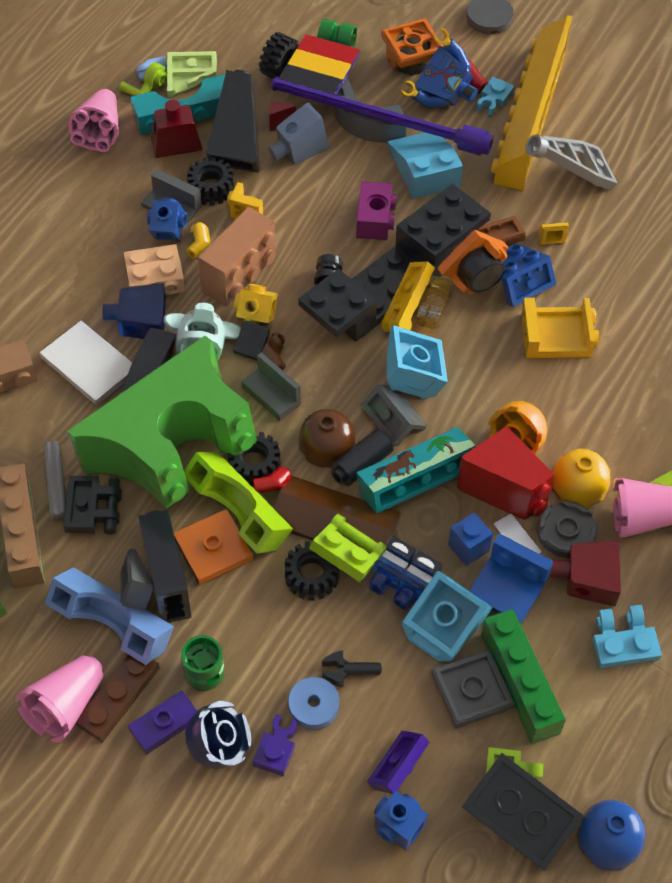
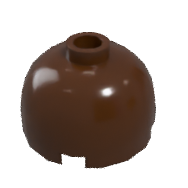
M321 409L313 412L305 418L299 430L300 451L306 456V460L309 463L318 467L332 468V462L355 445V430L351 421L343 413L334 409Z

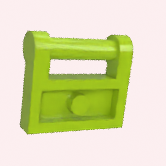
M336 514L331 523L312 541L309 549L360 582L382 558L383 553L387 550V545L381 541L379 543L375 542L345 522L346 518ZM350 540L354 541L355 543H357L358 545H360V546L363 547V548H360L359 546H357L356 544H354V543L351 542Z

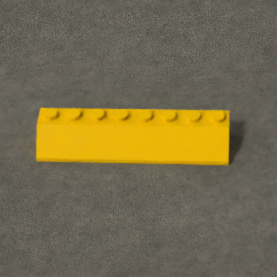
M567 15L541 28L538 39L533 38L530 52L533 54H528L525 69L528 70L522 71L519 83L522 88L517 87L514 102L517 104L511 105L508 117L511 122H506L504 126L503 137H505V141L500 140L497 149V155H500L499 159L494 158L491 173L495 174V185L524 190L534 156L526 152V143L532 135H541L566 54L573 16Z

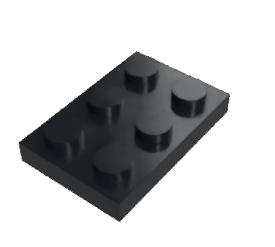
M503 753L500 754L462 806L463 809L543 871L584 816Z

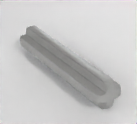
M47 441L44 444L49 509L51 518L57 520L65 517L66 508L61 449L58 441Z

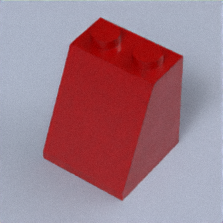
M506 426L461 456L457 488L463 493L526 520L533 514L535 516L541 514L547 508L554 474Z

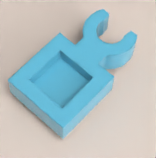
M492 77L481 92V98L477 102V111L480 112L482 108L487 107L489 108L488 116H493L496 105L503 108L514 93L515 86Z

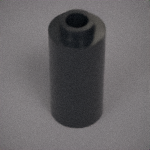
M373 430L332 462L331 474L334 480L340 485L351 486L358 480L356 472L381 462L393 452L394 449L390 439L381 430Z

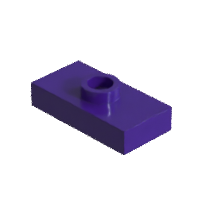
M181 690L129 724L128 728L147 755L185 730L190 718L197 710Z
M401 731L367 780V783L376 791L393 794L412 772L415 763L430 742L423 734Z

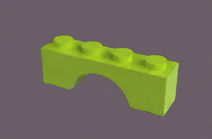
M217 451L195 453L184 470L186 480L199 494L219 501L234 513L241 525L238 534L256 553L278 551L293 528Z

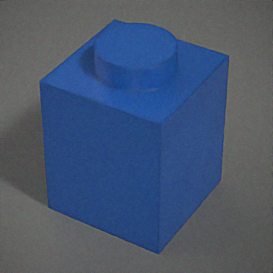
M474 512L451 527L448 545L461 561L468 566L490 551L493 533Z

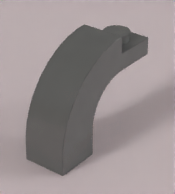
M347 76L336 96L361 102L355 96ZM400 104L378 107L403 114ZM335 107V117L339 124L358 138L371 142L387 143L390 140L406 137V127Z

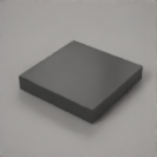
M490 649L432 669L431 674L455 729L514 709L515 702Z

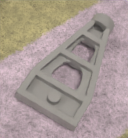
M532 135L526 143V152L529 155L537 158H547L591 182L596 187L612 190L618 184L598 146L581 140Z

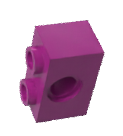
M361 181L356 238L388 240V230H394L395 214H390V210L396 209L397 197L396 194H392V183Z

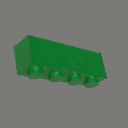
M514 609L484 618L481 636L487 649H490L515 702L514 708L531 745L560 735L566 721L565 716Z

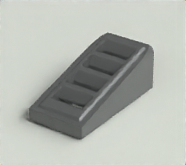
M130 548L120 570L122 606L145 610L154 588L153 582L137 551Z

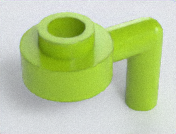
M152 62L146 69L144 84L141 89L122 81L119 90L130 96L151 92L152 88L156 89L165 83L167 78L165 67L159 63Z

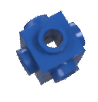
M163 198L162 201L153 200L152 209H149L147 213L149 232L154 239L180 241L182 228H185L187 224V213L177 200L172 198Z
M396 790L389 799L386 796L383 797L374 809V814H376L374 827L377 829V834L387 843L392 844L395 842L405 851L408 850L427 823L428 814L420 809V804L410 795L404 794L403 796Z

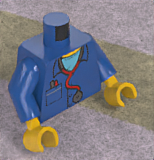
M439 28L443 31L444 38L438 40L435 35L432 37L435 42L443 43L444 47H438L415 84L412 81L403 82L409 86V93L403 90H399V93L403 97L412 96L413 100L427 108H442L448 104L455 106L460 97L472 102L478 93V89L469 84L473 76L470 73L471 64L467 55L453 39H449V33L446 29Z

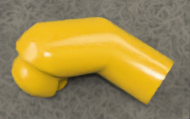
M202 222L195 223L190 227V232H193L192 236L195 241L186 249V253L192 259H196L211 242L209 229Z

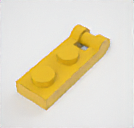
M410 262L382 320L384 332L390 333L391 325L411 330V317L417 309L420 298L429 284L430 277L435 269L429 262Z

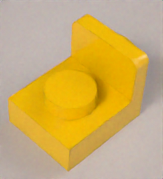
M238 182L234 191L231 190L227 197V206H230V217L237 219L248 207L263 214V200L244 195L243 183Z

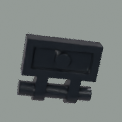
M69 476L63 526L65 533H95L96 523H104V533L109 535L115 534L116 525L120 521V513L117 511L118 502L122 498L120 479L110 478L108 486H100L99 476ZM98 500H106V509H97Z

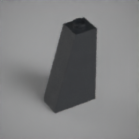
M226 70L206 155L208 161H211V157H216L217 162L221 158L224 160V164L227 162L230 164V168L259 173L260 162L255 92L252 76L243 70Z
M168 509L163 511L153 510L138 516L160 618L168 623L192 618L188 589Z

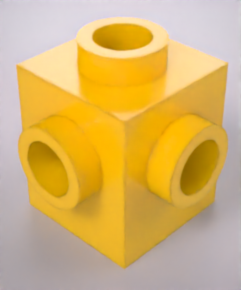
M250 284L249 287L241 289L240 293L236 294L234 300V309H237L236 317L244 318L243 322L248 321L257 325L260 322L270 323L274 320L278 293L265 291V286Z

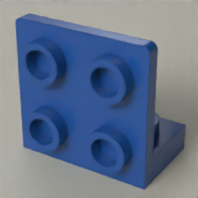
M522 244L508 247L509 249L506 251L508 258L502 262L505 266V273L501 278L508 305L515 307L522 303L524 298H532L556 285L549 255Z
M499 533L493 542L489 560L469 591L491 606V610L497 613L514 609L520 624H522L548 581L554 561Z

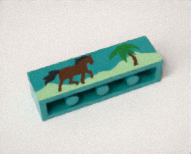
M458 427L356 472L360 495L378 514L458 477L461 456L475 448L476 445Z

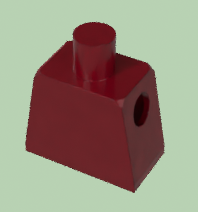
M169 100L165 103V109L154 111L151 141L155 158L203 150L190 106H180L177 100Z
M620 541L575 543L570 546L567 560L551 559L554 562L550 577L567 579V594L569 596L616 606L621 593Z

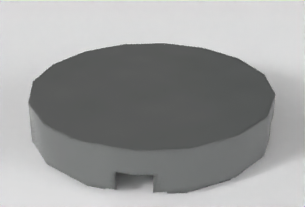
M472 0L467 6L466 12L469 25L476 31L485 34H491L492 31L497 30V33L505 31L513 22L514 15L513 7L506 0Z
M563 501L554 506L550 505L543 511L539 518L537 533L540 542L548 551L557 556L567 558L572 544L595 542L598 526L587 508L578 503Z

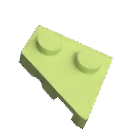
M216 51L167 52L168 97H173L201 85L203 79L217 76Z

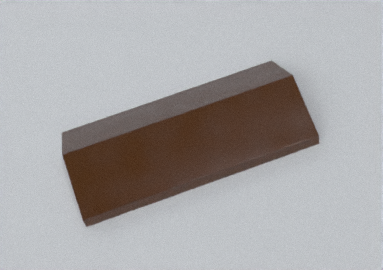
M294 476L281 489L274 510L293 528L290 533L312 541L331 523L336 514H340L346 518L345 522L375 542L379 543L381 541L387 545L401 515L400 512L389 508L376 514L365 500ZM350 540L351 542H353L354 544H356V545L359 546L360 548H363V547H361L360 545H358L357 543H355L354 541Z

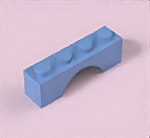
M74 567L52 579L44 603L69 619L87 618L109 626L121 639L120 650L145 665L165 652L174 628L173 625L146 609L138 610L122 606L120 594Z

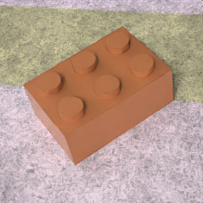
M248 207L198 257L202 292L228 306L235 299L236 294L240 293L241 289L245 288L250 282H254L266 265L272 264L275 260V221Z

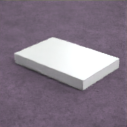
M82 321L78 322L39 352L43 361L96 406L124 384L132 365L130 360Z

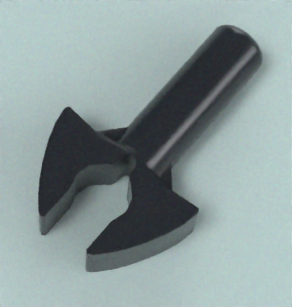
M343 650L334 652L322 660V667L336 666L339 668L336 672L322 671V678L338 687H344V679L349 675H380L382 672L380 662L346 661L343 658Z

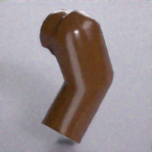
M273 333L267 339L262 353L280 369L284 370L286 365L281 359L280 354L283 350L285 337L281 333Z

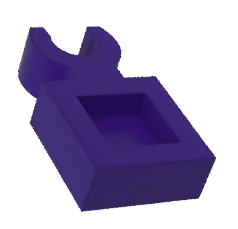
M277 714L273 719L274 734L271 735L264 732L253 760V766L284 776L295 748V742L288 739L292 738L297 732V720L293 719L288 729H282L279 726L281 715Z

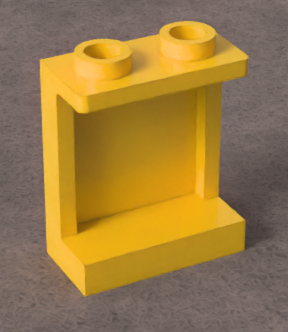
M524 298L521 320L526 358L592 357L594 346L599 345V331L594 330L593 324L596 322V310L591 308L590 298H584L581 307L536 308L535 298Z

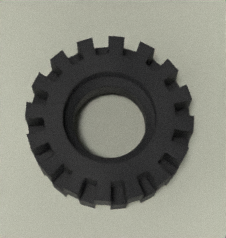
M276 32L275 35L272 34L270 36L271 40H267V46L263 47L262 51L264 53L260 55L262 61L259 62L260 72L270 78L280 77L299 46L296 39Z
M205 157L202 163L197 160L195 161V166L191 164L187 171V182L200 189L201 203L203 205H206L207 201L210 202V206L215 205L214 201L222 204L223 198L227 201L229 192L231 190L234 191L233 169L230 168L228 162L224 164V160L221 158L218 162L216 157H211V161H208L207 157ZM206 179L219 180L218 182L213 184H206L202 182Z
M259 432V435L256 436V443L240 455L234 456L228 453V463L246 481H249L252 487H254V478L267 477L281 465L280 449H278L277 441L273 442V437L270 435L265 439L264 432ZM258 452L263 454L266 459L259 465H248L244 463L243 458L248 453Z
M306 541L304 548L300 544L296 545L295 552L290 550L288 558L285 559L286 585L290 587V591L294 595L298 592L299 598L303 600L305 594L309 595V601H314V595H318L320 600L324 598V592L330 595L333 592V587H337L339 568L310 550V541ZM316 563L322 566L324 572L320 577L310 579L304 577L300 569L305 564Z

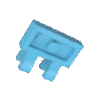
M642 604L629 606V613H626L625 617L630 630L615 632L614 630L615 623L612 609L599 610V617H596L595 620L600 634L594 635L592 638L599 669L656 661L662 657L655 627L645 628Z

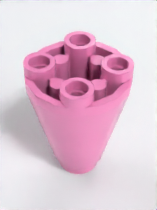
M108 89L97 91L72 112L68 121V129L71 135L70 140L74 145L92 151L107 152L115 144L119 134L117 100L112 91Z

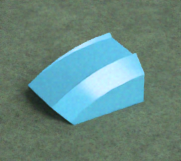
M391 325L387 349V382L391 390L408 393L421 399L437 396L448 382L442 340Z
M437 571L403 620L402 627L408 640L435 660L451 661L476 632L492 607L442 572Z

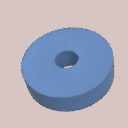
M318 677L305 678L299 681L289 694L288 705L292 719L297 720L299 726L306 729L317 730L327 727L335 720L339 712V695L336 688L329 681ZM311 700H317L320 704L312 707L308 703Z

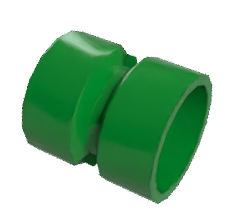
M323 18L318 29L317 38L355 48L357 26L348 23H342L339 26L337 21Z
M198 635L190 638L181 650V661L186 682L198 691L212 690L224 678L225 668L222 648L219 642L207 635Z

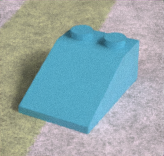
M424 132L387 141V146L412 199L442 192L451 184L458 188L461 187L463 165L454 147L443 137Z

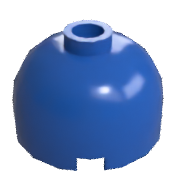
M614 799L602 800L588 808L579 822L577 830L579 848L582 853H585L592 860L591 863L596 867L609 871L623 870L635 862L644 848L646 837L644 822L638 812L627 803Z

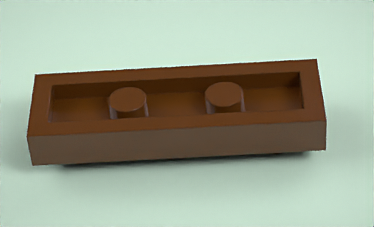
M128 654L82 712L76 722L77 727L103 743L159 671V663L152 660L145 665Z

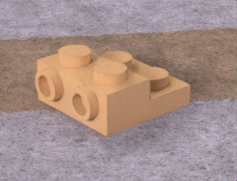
M177 244L124 252L132 300L185 292Z

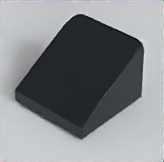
M245 321L236 341L234 353L258 361L257 355L262 352L267 339L270 337V330Z

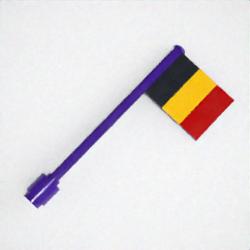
M305 34L280 77H274L271 81V89L274 92L276 90L450 139L457 144L458 150L482 156V154L489 155L493 144L494 135L489 134L488 131L464 125L462 129L458 128L456 130L336 96L360 55V49Z

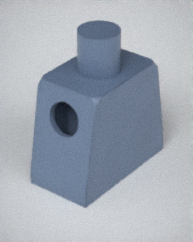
M307 102L277 126L276 131L279 141L268 149L274 160L277 161L287 155L294 164H298L327 150L329 146L323 118Z

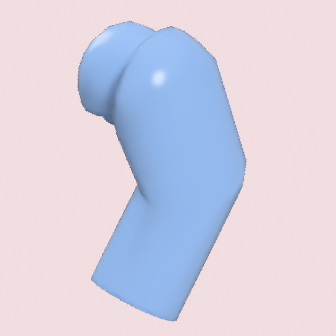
M165 56L148 59L136 68L139 80L144 81L146 69L152 62L159 63L166 69L167 61Z

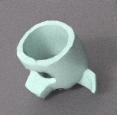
M208 303L196 304L194 310L186 315L170 313L164 316V323L169 330L177 331V354L206 335L213 341L216 357L219 360L225 339H238L241 327L234 323L221 321V318L214 312L213 306Z

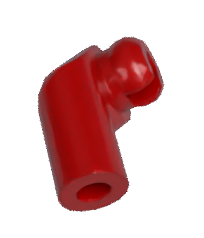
M277 467L267 477L254 478V489L258 493L280 490L291 480V471L286 467Z

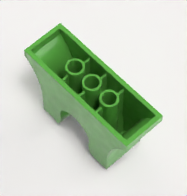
M206 335L67 431L81 469L88 475L111 474L129 479L147 490L166 508L181 500L190 492L180 456L176 450L177 446L189 440L204 439L214 443L220 451L236 456L250 449L257 440L249 403L222 381L213 341Z

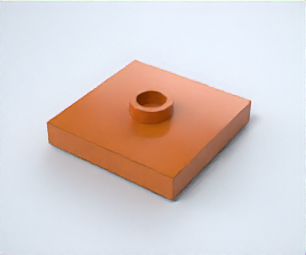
M227 509L174 532L176 543L199 585L254 560L251 550L238 534L239 529Z

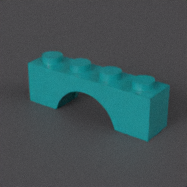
M225 74L203 79L201 88L196 94L186 99L177 100L180 106H190L195 122L215 118ZM155 91L130 97L133 117L140 135L152 132L154 111L165 109V103L171 99L164 98Z

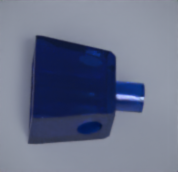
M164 283L122 288L119 293V304H103V320H117L119 333L125 337L144 339L150 327L164 330V316L166 313Z

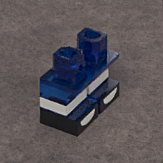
M392 536L387 544V549L374 564V574L370 580L369 588L378 595H384L389 586L395 589L397 593L393 598V602L406 611L418 600L436 572H441L442 563L421 551L416 553V548Z

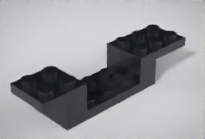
M451 184L397 225L395 247L352 279L337 269L299 297L298 305L336 338L345 332L357 342L382 322L410 262H429L435 267L430 277V282L426 286L427 288L442 276L438 267L453 252V248L465 240L473 230H478L490 221L491 212L454 184Z

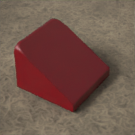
M271 101L269 111L270 131H276L280 123L296 112V103Z

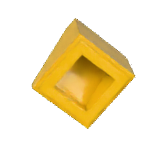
M568 222L543 224L537 228L539 245L565 243L569 227Z

